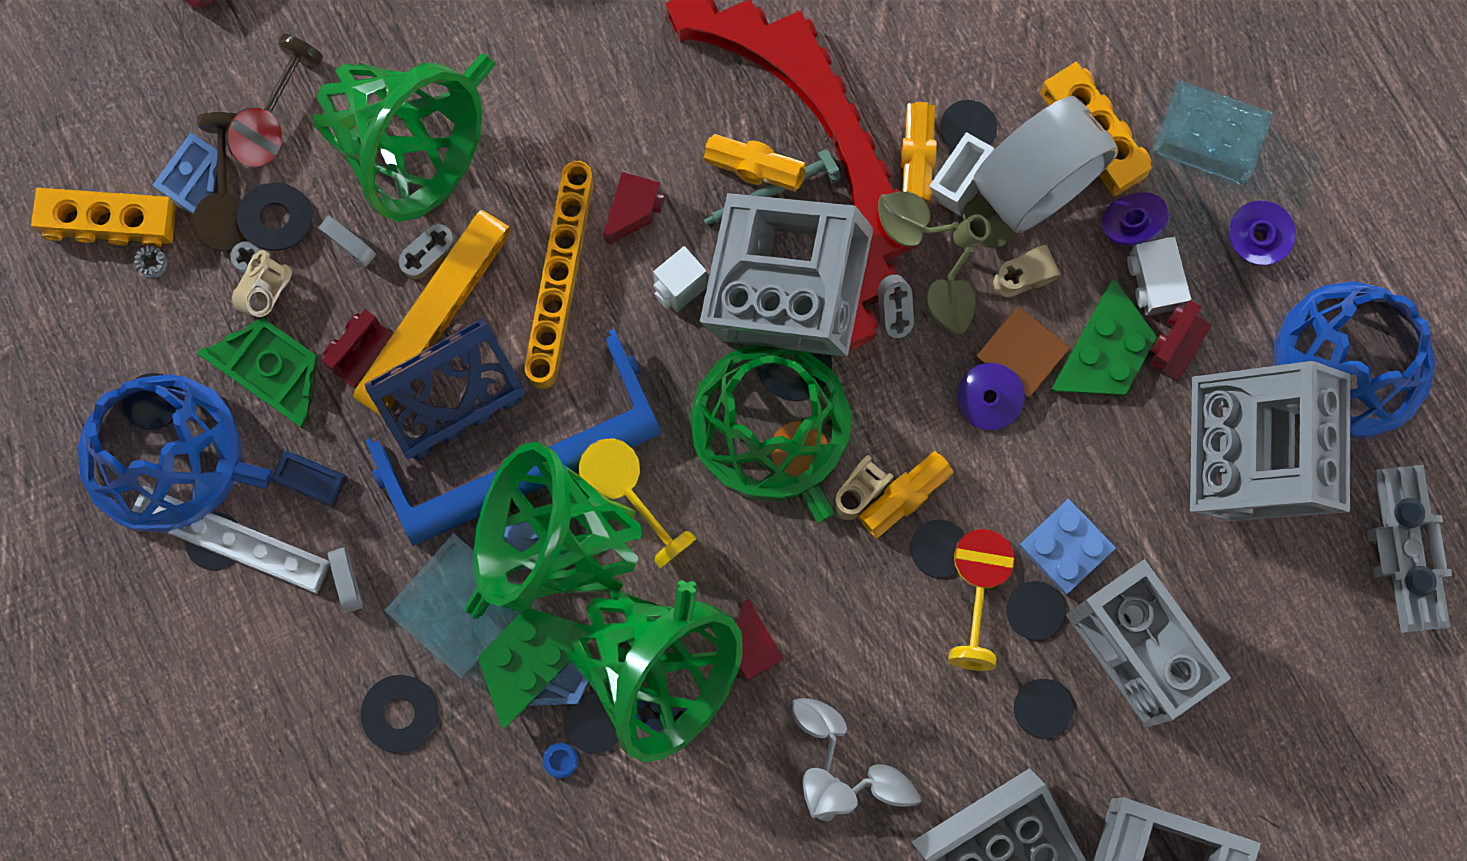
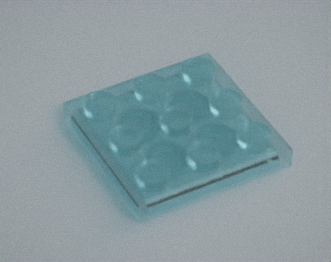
M453 533L384 611L456 675L463 679L479 661L478 656L521 612L490 603L484 615L480 616L478 620L473 619L471 614L465 613L464 607L477 587L474 576V551Z

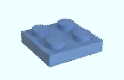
M1069 498L1018 545L1064 595H1067L1116 548Z

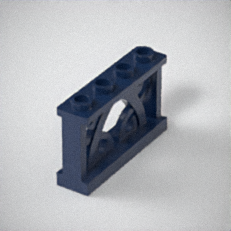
M484 318L364 384L367 393L407 460L412 457L415 459L422 458L433 450L432 446L440 441L450 442L462 434L461 430L471 424L477 426L488 421L492 417L491 413L499 408L508 409L515 406L521 401V396L526 393ZM486 340L499 363L482 364L478 344ZM454 357H461L462 364L460 367L469 364V368L455 370L451 368L450 362ZM438 367L443 373L451 377H468L464 395L457 408L438 407L423 402L428 397L432 388V375L430 371ZM493 370L503 374L505 377L503 389L495 394L488 393L486 390L487 386L490 383L496 382L489 377L481 378L482 372ZM415 379H420L424 382V388L414 398L412 395L418 389H412L410 383ZM388 394L405 406L396 420H394L382 397ZM477 396L481 400H483L482 402L474 405ZM412 411L417 413L412 422L413 428L418 423H424L427 426L425 433L419 437H410L403 431L404 420ZM435 419H436V420L446 421V422H444V423H442V424H440L439 426L436 427V421H435Z

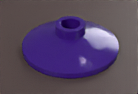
M1137 192L1125 195L1113 202L1105 211L1102 219L1104 233L1111 241L1120 245L1142 244L1156 237L1164 229L1169 218L1168 208L1162 198L1152 193Z
M1258 200L1243 205L1233 215L1229 225V240L1232 248L1243 260L1254 265L1267 266L1283 260L1292 250L1296 239L1295 224L1289 213L1280 205L1270 201ZM1259 231L1263 233L1264 241L1256 240L1254 232Z
M984 363L969 370L962 378L957 391L958 406L964 418L972 425L985 430H997L1011 424L1021 413L1025 401L1024 387L1019 377L1010 368L997 363ZM987 390H993L997 394V398L993 403H988L984 400V393Z

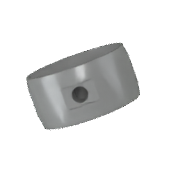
M1069 96L1043 109L1008 136L979 166L973 180L982 196L999 214L1002 221L1014 232L1021 233L1038 225L1079 195L1111 164L1119 150L1111 135L1092 116L1089 108L1075 96Z

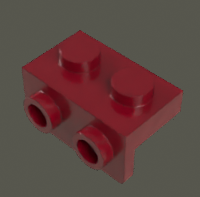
M1191 300L1188 301L1184 308L1176 307L1167 322L1172 326L1166 336L1160 334L1151 349L1155 356L1149 365L1176 381L1181 379L1211 328L1210 323L1197 316L1202 306Z
M364 309L361 314H355L348 321L345 327L347 331L339 340L334 339L326 347L323 353L325 357L321 360L330 371L352 388L358 386L393 335L367 309Z

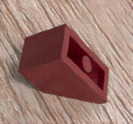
M625 172L621 173L603 232L605 243L613 244L652 223L655 212L661 213L665 201V194L661 193L660 182Z
M747 599L742 604L737 626L742 632V659L736 677L739 678L743 675L748 682L783 662V657L750 599Z

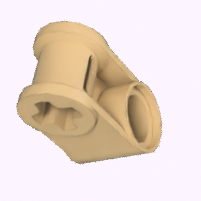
M1043 245L1002 264L993 279V286L997 294L1010 298L1033 288L1045 286L1058 279L1061 274L1048 246ZM1008 275L1009 278L1015 277L1017 280L1013 283L1012 280L1006 281L1004 278Z
M265 250L257 252L250 260L245 274L233 292L232 303L234 308L239 312L256 317L267 315L272 310L282 289L289 282L292 268L286 264L280 265L275 262ZM255 293L256 302L253 307H250L249 299Z
M869 455L858 464L849 476V479L836 494L833 508L838 517L843 520L856 519L872 500L882 493L894 477L891 473L885 474L871 462L872 458ZM845 495H852L858 500L859 506L853 510L846 509L841 503V498Z

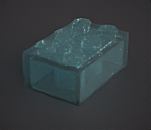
M1179 80L1170 95L1151 152L1244 185L1254 172L1274 113Z

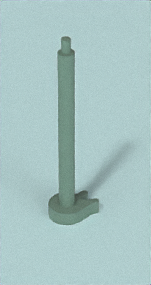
M828 149L818 152L819 161L806 167L804 180L825 171L832 185L840 182L839 168ZM770 184L749 195L772 197L786 189ZM724 207L711 213L712 216L704 219L705 225L721 222Z

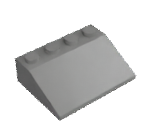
M1030 768L912 841L922 861H1086L1046 785Z

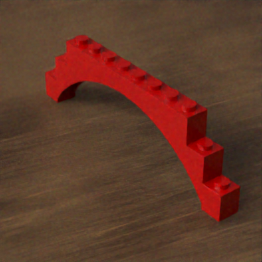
M670 0L666 2V15L680 42L690 39L715 45L761 66L781 80L806 104L831 139L846 174L852 205L859 209L873 227L849 351L874 340L875 329L878 328V324L870 309L865 311L864 308L878 302V287L884 278L890 275H898L894 266L891 263L886 264V262L916 248V246H903L896 243L888 236L881 224L878 212L880 196L882 194L899 192L897 188L892 189L888 181L890 173L885 162L877 160L873 152L876 149L875 143L870 133L862 131L858 123L861 121L858 109L854 103L849 104L845 98L846 88L840 75L834 76L829 66L832 64L827 49L824 46L819 47L815 39L817 31L810 18L805 20L800 10L768 25L762 8H755L752 0L741 2L718 13L714 0Z

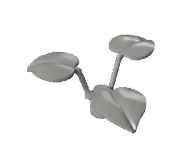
M808 698L793 700L792 714L798 726L811 736L817 738L827 737L829 741L823 769H808L803 777L804 796L812 818L817 817L823 821H831L836 814L852 812L857 806L856 794L865 787H871L872 794L877 799L890 805H920L922 802L921 797L911 781L899 770L888 765L877 764L871 766L868 770L870 779H864L853 789L847 784L840 782L838 778H834L829 773L836 744L835 736H843L847 731L844 719L833 707L821 701Z

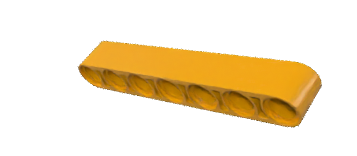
M572 161L562 171L529 340L525 373L529 382L538 389L551 387L558 377L594 188L591 169L582 161ZM577 174L586 177V181L581 185H573L569 181ZM569 206H577L581 209L579 214L574 217L565 216L563 213ZM570 237L575 241L570 248L562 249L557 246L561 238ZM557 269H565L569 272L564 280L556 281L551 278L552 273ZM552 300L560 301L562 307L556 313H549L545 310L548 302ZM546 332L554 333L556 339L552 344L544 346L539 343V338L542 334ZM540 364H545L550 367V371L546 377L537 378L532 375L534 368Z
M483 209L476 214L358 384L353 399L381 416L367 393L364 384L436 344L508 239L511 232L510 226ZM390 394L382 397L387 408L390 410L396 399Z

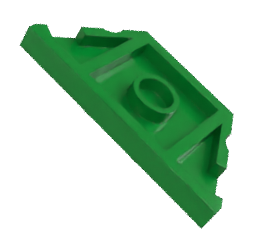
M1112 279L1052 386L1051 392L1056 394L1071 392L1081 393V395L1106 394L1107 396L1124 397L1129 390L1157 336L1117 281Z
M262 317L248 324L244 330L235 331L225 336V340L198 351L197 354L300 428L303 429L305 427L318 357Z
M528 608L521 612L478 656L497 717L504 729H507L571 662L567 652L575 651L569 639V634L573 624L580 623ZM583 637L586 645H588L593 639Z

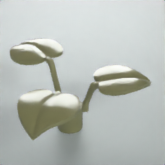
M907 191L882 194L878 202L879 218L888 236L896 243L913 247L921 242L923 233L934 234L953 231L954 242L959 247L965 249L948 274V281L943 279L934 281L926 293V305L932 317L950 332L958 335L962 334L969 327L973 319L976 300L971 285L964 280L954 281L955 275L968 256L975 251L974 246L981 244L986 248H1000L1008 242L1013 230L1002 221L999 214L983 196L976 197L966 204L963 210L964 221L960 224L954 222L950 225L930 228L926 227L930 221V211L926 202L920 196Z

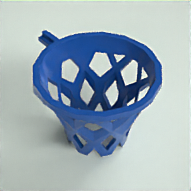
M1351 281L1324 285L1315 289L1285 315L1274 341V366L1315 361L1350 375H1356L1358 387L1350 389V399L1359 398L1369 409L1357 417L1350 416V438L1369 439L1399 428L1414 416L1430 393L1435 359L1428 321L1419 316L1414 302L1405 296L1394 295L1385 288ZM1345 298L1337 305L1321 312L1318 311L1317 304L1325 299ZM1370 300L1389 304L1402 312L1412 324L1420 343L1416 359L1403 374L1397 370L1386 372L1371 379L1369 367L1361 361H1345L1350 344L1348 335L1339 329L1357 310L1356 305ZM1335 310H1343L1329 323L1324 318V315ZM1308 313H1310V319L1305 321ZM1312 324L1317 337L1305 354L1294 347L1300 332ZM1326 340L1336 344L1330 360L1314 356L1318 348ZM1392 383L1391 393L1380 402L1375 391ZM1408 391L1400 409L1394 413L1389 414L1382 408L1397 392ZM1374 413L1380 418H1369V416Z
M167 374L137 378L133 381L124 382L116 390L105 392L95 404V410L88 417L78 444L80 479L94 505L121 526L135 531L168 533L171 530L189 526L202 520L205 515L211 513L222 504L236 482L267 489L271 481L272 470L242 463V441L234 415L216 391L184 376ZM173 386V387L181 388V389L184 390V392L178 391V390H174V389H170V388H166V387ZM141 390L158 393L177 409L173 414V425L179 440L166 443L160 450L159 465L139 460L132 461L126 469L114 456L101 448L97 433L100 430L103 417L117 401ZM176 396L185 398L184 402ZM196 404L204 407L217 421V424L211 430L196 415ZM188 419L196 421L205 432L193 438L186 421ZM212 443L220 456L216 471L201 473L199 453ZM188 454L192 473L173 471L174 455ZM94 458L98 462L107 486L99 487L94 477ZM106 464L118 477L113 482H111L107 473ZM141 473L158 479L152 494L138 485L137 478ZM193 483V500L179 505H174L164 500L173 484ZM134 490L150 502L142 513L134 512L128 508L119 493ZM106 494H113V496L115 497V499L117 500V502H118L119 504H117L114 500H112V499H111L110 497H108ZM158 506L165 508V510L152 514Z

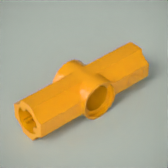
M915 102L907 104L905 138L902 140L901 168H903L902 191L914 193L920 196L926 204H930L932 194L929 185L932 183V170L935 168L937 146L936 140H934L935 106L928 102Z
M714 134L712 137H709L705 146L703 157L705 163L735 172L740 179L748 183L760 185L762 182H766L796 192L804 181L805 162L776 154L764 143L749 141L745 144Z
M933 451L908 474L906 472L891 483L884 490L885 494L858 516V519L866 530L878 539L902 517H908L929 498L928 495L949 479L954 471L942 455Z

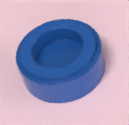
M556 743L545 751L543 765L551 776L566 778L577 769L578 755L568 744Z

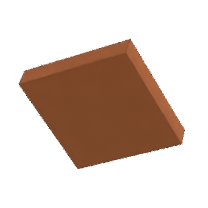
M1017 306L977 354L975 359L981 364L997 363L1010 368L1021 380L1025 399L1028 400L1068 352L1070 347Z

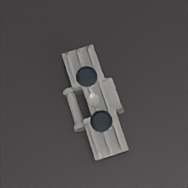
M1424 465L1375 470L1384 527L1367 531L1368 542L1377 541L1380 564L1373 568L1374 579L1392 575L1401 633L1450 628L1442 578L1452 577L1451 569H1447L1440 528V523H1443L1442 515L1434 516L1431 513ZM1420 526H1426L1433 570L1426 567Z

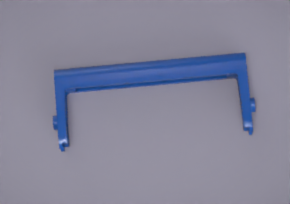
M614 329L609 331L611 336L606 338L607 346L634 407L623 414L549 446L557 452L562 464L575 473L579 472L582 454L591 444L601 439L613 438L625 442L632 448L662 434L637 380L636 375L641 373L633 355L626 356ZM371 438L366 439L370 453L377 466V469L372 471L380 489L386 487L412 546L480 516L484 498L497 470L416 507H412L384 446L380 444L379 440L372 442ZM537 465L527 473L528 475L542 476ZM521 481L517 488L526 496L547 485Z

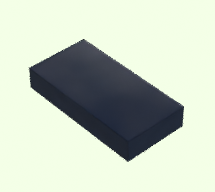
M284 449L270 480L334 507L347 480V476Z

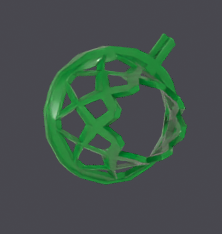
M485 53L480 54L463 74L446 65L424 62L408 72L381 69L361 62L358 65L344 64L335 70L341 83L322 84L316 96L325 114H313L314 126L322 134V138L353 169L363 188V194L368 205L376 213L398 222L421 218L449 197L470 167L480 140L483 113L481 97L476 88L496 64ZM352 75L372 76L373 78L354 80ZM434 83L446 86L449 92L432 97L420 88ZM375 93L382 100L367 105L369 94ZM413 93L422 97L406 101ZM346 95L350 109L337 111L331 96ZM439 111L455 124L452 135L431 138L421 119ZM399 116L413 136H389L386 127L392 117ZM328 127H332L334 134L330 131ZM378 147L381 150L387 167L374 162ZM448 147L444 162H442L437 149ZM426 151L437 173L431 180L407 174L404 153ZM376 172L394 179L399 199L394 200L375 184ZM408 183L423 186L413 194H409Z
M756 345L744 346L718 360L698 385L690 412L693 446L700 462L720 485L747 499L784 501L802 496L818 524L835 515L820 485L834 472L848 445L852 413L841 382L834 372L809 352ZM784 355L787 357L794 358L797 362L778 356ZM751 360L748 363L732 370L733 366L739 363L740 361ZM767 363L778 364L797 371L808 384L812 415L806 418L798 427L793 439L779 436L771 437L760 443L755 434L746 426L736 424L735 403L732 392L740 379L749 370ZM732 377L726 385L727 379ZM815 377L824 381L831 392L829 400L817 384ZM722 385L721 396L713 413H711L706 407L708 397ZM819 396L821 397V399L823 400V402H824L825 405L827 406V407L823 410V412H822V409H821ZM722 404L725 406L724 423L716 418ZM830 415L833 423L831 443L821 445V428ZM705 418H706V419L708 420V422H709V427H708V432H707V434H706ZM714 428L726 437L730 455H715L710 444ZM815 429L817 431L816 446H805L804 443L809 431ZM733 438L743 439L750 452L736 455ZM776 449L788 453L779 466H776L767 457L768 454ZM813 455L809 470L796 477L785 472L786 468L796 457ZM757 461L771 473L761 481L745 475L740 463ZM723 463L733 464V466H734L735 469H733V468H731V467H729V466H727V465H725V464H723Z
M537 441L521 444L504 460L497 470L484 498L476 528L473 558L477 587L464 607L465 613L471 614L473 619L478 620L480 616L484 615L490 603L523 612L533 605L534 599L556 593H606L613 589L620 590L624 584L616 576L633 572L638 560V556L624 543L642 538L641 525L633 519L636 512L600 493L581 476L563 465L557 452L546 444ZM537 465L542 476L528 475L527 473ZM525 481L547 485L553 504L533 508L517 488L519 483ZM512 498L520 512L508 516ZM570 518L576 519L588 533L574 536L569 529ZM616 519L626 529L615 531L607 520ZM528 521L540 541L521 553L503 541L505 528ZM613 549L622 559V561L602 567L593 556ZM572 564H575L576 568L568 571L562 570ZM524 567L532 570L522 585L508 583V575Z
M681 580L677 583L674 607L658 605L623 590H610V597L612 599L596 597L585 607L592 625L573 624L569 634V639L575 651L567 652L569 660L583 674L598 695L616 728V734L622 750L643 763L665 759L687 746L710 723L727 698L740 668L742 659L741 630L732 617L716 606L695 601L697 584L693 581L686 583ZM601 611L624 613L627 621L624 623L605 624ZM710 628L716 637H714L704 629ZM697 632L717 645V652L690 654L680 638ZM583 637L596 639L601 660L592 658ZM628 641L631 650L619 648L618 644ZM668 646H670V648H671L674 652H664V651L668 648ZM714 664L706 682L699 667ZM688 669L701 690L695 701L669 696L665 673ZM644 679H646L649 688L641 686ZM605 683L609 684L612 697L607 691ZM637 700L657 704L664 730L657 733L636 718ZM671 707L686 708L687 710L674 722ZM637 727L650 736L638 738Z

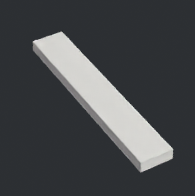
M143 486L146 491L151 494L153 493L154 489ZM139 494L132 511L142 513L150 501ZM168 495L164 498V500L174 505L185 503ZM158 506L152 514L165 510V508ZM208 513L202 520L189 526L168 532V534L315 594L318 593L330 567V562L326 559L213 513Z

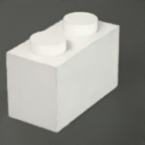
M966 132L929 185L933 200L962 216L966 204L979 191L973 180L974 174L983 161L994 151V148Z
M1175 236L1134 246L1130 256L1127 258L1130 274L1132 276L1136 275L1139 287L1135 290L1136 300L1140 308L1144 307L1145 315L1150 316L1174 311L1177 306L1184 308L1188 301L1191 300Z
M685 246L653 271L655 282L653 287L656 290L654 295L666 309L671 306L677 313L707 288L706 270Z

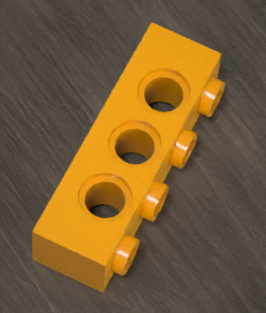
M1076 61L1044 81L1040 94L1049 106L1069 96L1083 98L1092 116L1111 135L1118 150L1124 154L1125 159H1114L1099 177L1115 198L1148 176L1153 168L1151 166V158L1144 148H1138L1133 141L1129 126L1124 121H1119L1113 113V105L1109 98L1098 92L1094 86L1095 81L1091 73L1086 68L1082 69Z
M36 188L31 227L42 235L43 239L51 241H61L62 237H75L76 241L82 243H95V239H104L114 245L124 246L128 245V241L141 242L143 246L152 245L159 248L161 244L173 243L177 206L167 196ZM77 211L75 220L65 223L66 216L70 212ZM110 213L109 221L104 225H98L99 218L104 214ZM144 216L141 225L131 227V222L135 217Z

